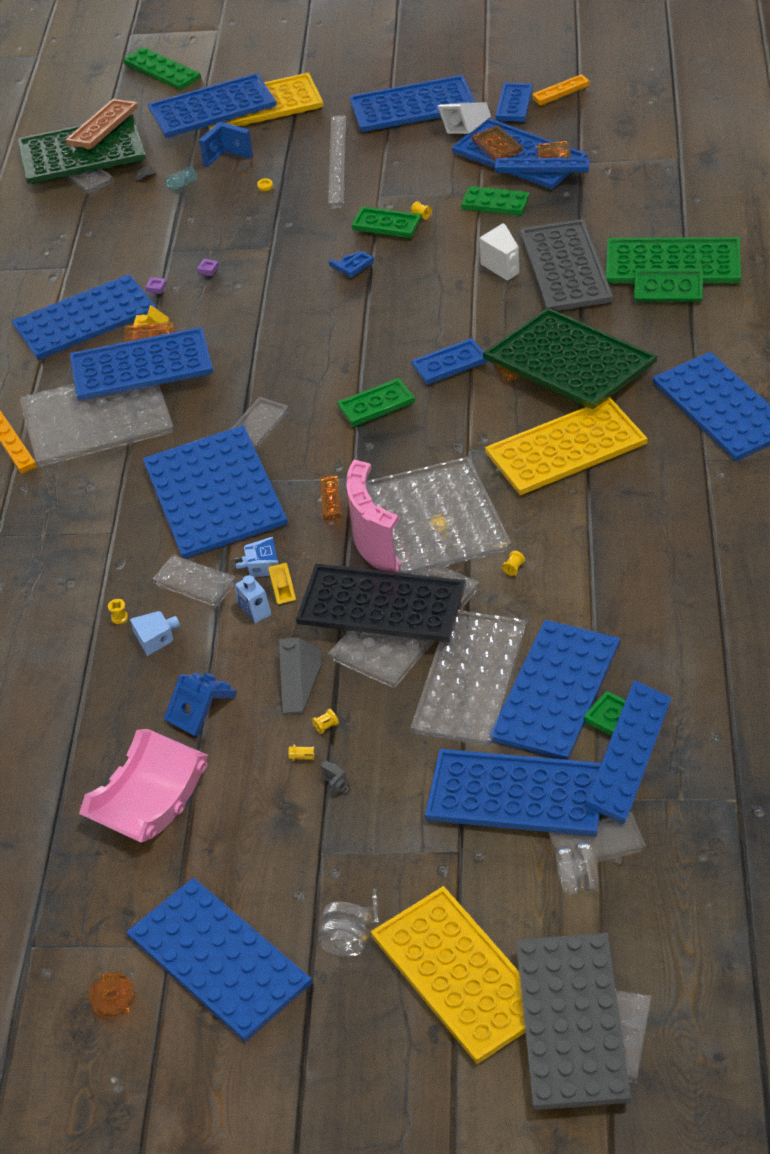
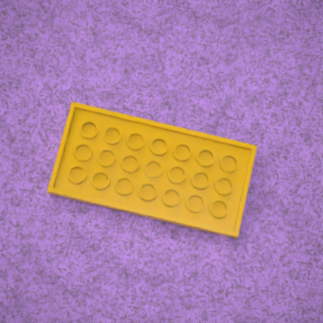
M304 73L264 82L275 98L277 106L223 122L237 127L246 126L251 123H260L265 120L303 113L308 110H317L324 107L310 74ZM209 125V126H208L209 131H210L215 125Z
M608 398L595 409L582 408L485 447V453L518 494L523 495L646 445L648 438L611 398Z
M444 886L371 931V937L477 1065L526 1033L519 971Z

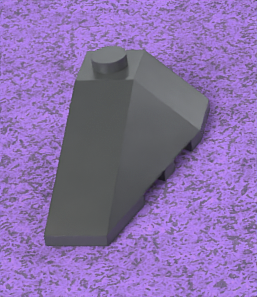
M300 638L280 639L283 716L303 714L310 698L311 689L316 683L318 671L322 667L321 649Z

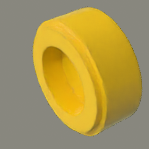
M264 178L258 181L257 186L260 191H269L273 188V183L270 179Z

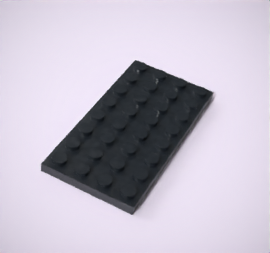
M315 563L296 617V624L450 643L466 582L460 579Z

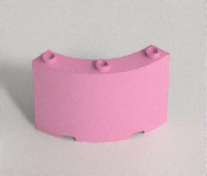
M353 460L347 473L346 487L354 543L361 556L373 567L380 571L398 573L403 566V561L395 559L392 531L398 523L399 517L380 506H375L366 489L371 464Z
M149 729L136 730L132 744L126 754L129 758L125 765L118 767L109 778L110 783L106 787L100 786L98 789L85 794L79 814L139 842L154 838L174 820L177 814L183 812L185 804L194 791L201 774L207 768L206 761L208 758L207 754Z

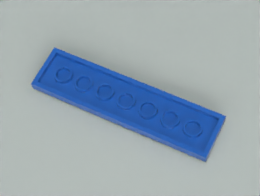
M633 681L584 806L622 824L626 822L672 697L638 681Z

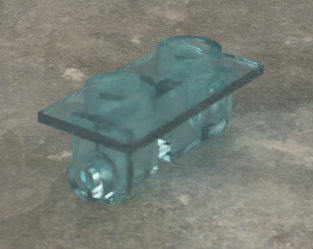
M193 165L167 176L165 184L170 186L171 191H174L198 180Z

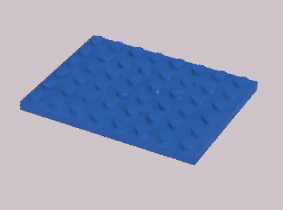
M244 425L143 458L182 559L288 524L287 517Z

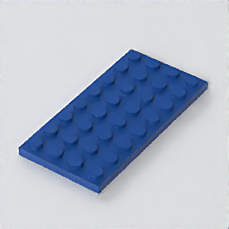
M254 73L147 105L163 135L167 138L195 129H201L205 126L215 125L219 122L229 121L233 118L243 117L247 114L257 113L264 109H271L277 106V103L258 73Z
M463 75L349 96L361 132L442 118L438 108L439 105L475 103Z
M490 118L452 146L453 153L495 168L496 158H587V153ZM510 172L508 174L548 189H553L572 172Z
M128 274L73 297L63 299L55 304L48 305L40 310L33 311L25 316L18 317L12 320V325L35 358L39 360L134 322L136 315H148L150 305L155 308L156 306L133 277Z
M202 327L70 353L78 401L213 374Z
M711 351L652 377V383L735 461L770 446V405Z
M544 620L491 730L489 741L555 759L569 760L585 725L584 715L590 710L596 700L619 648L620 638Z
M440 749L425 819L427 821L597 837L600 813L584 805L601 763Z
M194 877L127 931L128 937L244 1042H247L312 984V978Z

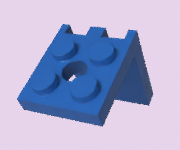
M219 122L199 140L203 166L209 167L225 151L249 159L253 156L250 131L248 129Z
M193 673V675L180 674L164 719L190 734L198 736L212 699L235 698L237 690L231 688V684L228 682L216 680V676L210 673H205L204 675L199 673ZM188 703L191 706V711L189 714H187L185 711V707Z

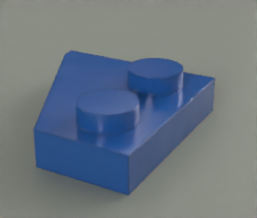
M360 251L352 255H345L343 260L335 262L334 259L329 260V266L352 278L374 262V258Z

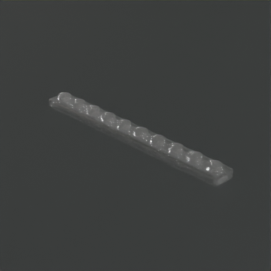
M346 115L331 116L328 208H344Z

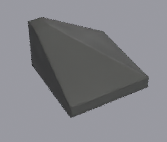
M150 165L140 169L135 178L136 182L155 174V170Z

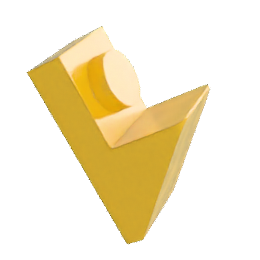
M150 305L148 315H136L133 325L134 331H167L169 317Z
M287 563L268 567L272 590L277 604L296 600Z

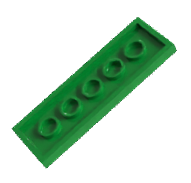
M145 47L139 48L123 59L125 65L180 91L201 78L199 72Z

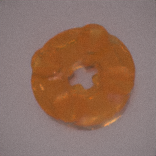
M119 972L106 973L100 976L101 979L96 983L94 981L91 984L88 998L97 1015L110 1017L128 1013L135 998V990L131 980L127 979L124 974ZM111 991H115L116 995L114 997L109 998L108 996H106L109 995Z

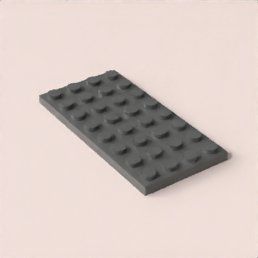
M584 219L520 229L545 308L560 311L613 302V295Z
M608 933L516 940L533 1110L631 1103Z

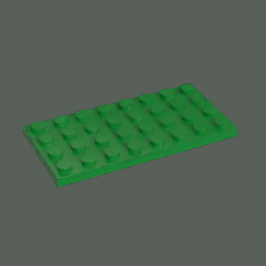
M740 237L608 238L606 279L608 283L634 284L635 268L703 269V283H741Z

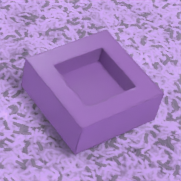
M203 259L197 267V271L199 274L213 276L219 267L218 261Z
M151 277L145 287L146 292L162 294L167 285L166 279Z

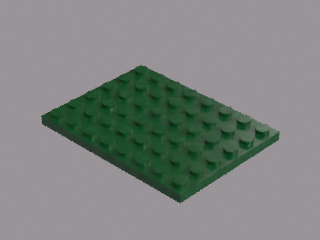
M129 115L92 149L73 147L66 144V139L82 125L18 138L27 184H36L44 180L51 181L54 178H65L73 174L79 175L87 171L112 168L116 165H126L130 162H141L146 159L134 116Z
M546 308L483 352L484 359L591 409H595L657 362V355L550 308Z

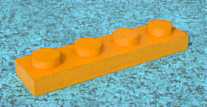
M581 74L533 93L532 99L540 106L545 105L548 102L590 86V80Z

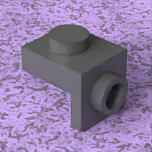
M325 760L320 765L322 778L329 782L330 795L335 797L347 785L346 774L337 764H332Z

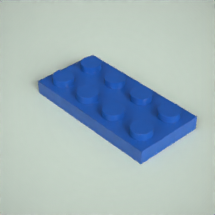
M503 83L496 112V121H526L533 83Z
M473 338L411 360V366L425 384L428 385L487 363L488 360L483 358L484 351Z

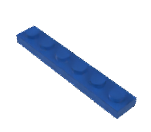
M496 158L495 173L589 172L590 158Z

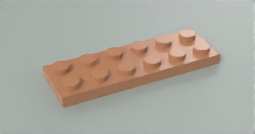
M112 99L66 139V144L86 149L94 148L97 143L102 141L106 135L138 108L137 102Z

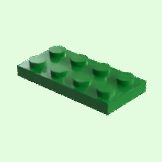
M469 186L461 203V209L523 216L530 198V192Z
M362 206L352 222L351 228L360 232L412 238L422 219L421 214Z
M635 268L634 302H702L703 269Z
M400 378L338 401L337 407L351 426L354 427L415 403V397Z

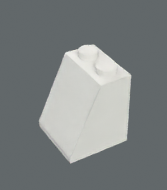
M457 103L438 106L447 134H470L491 117L487 103Z
M501 224L479 238L481 265L507 281L519 274L518 245L505 224Z

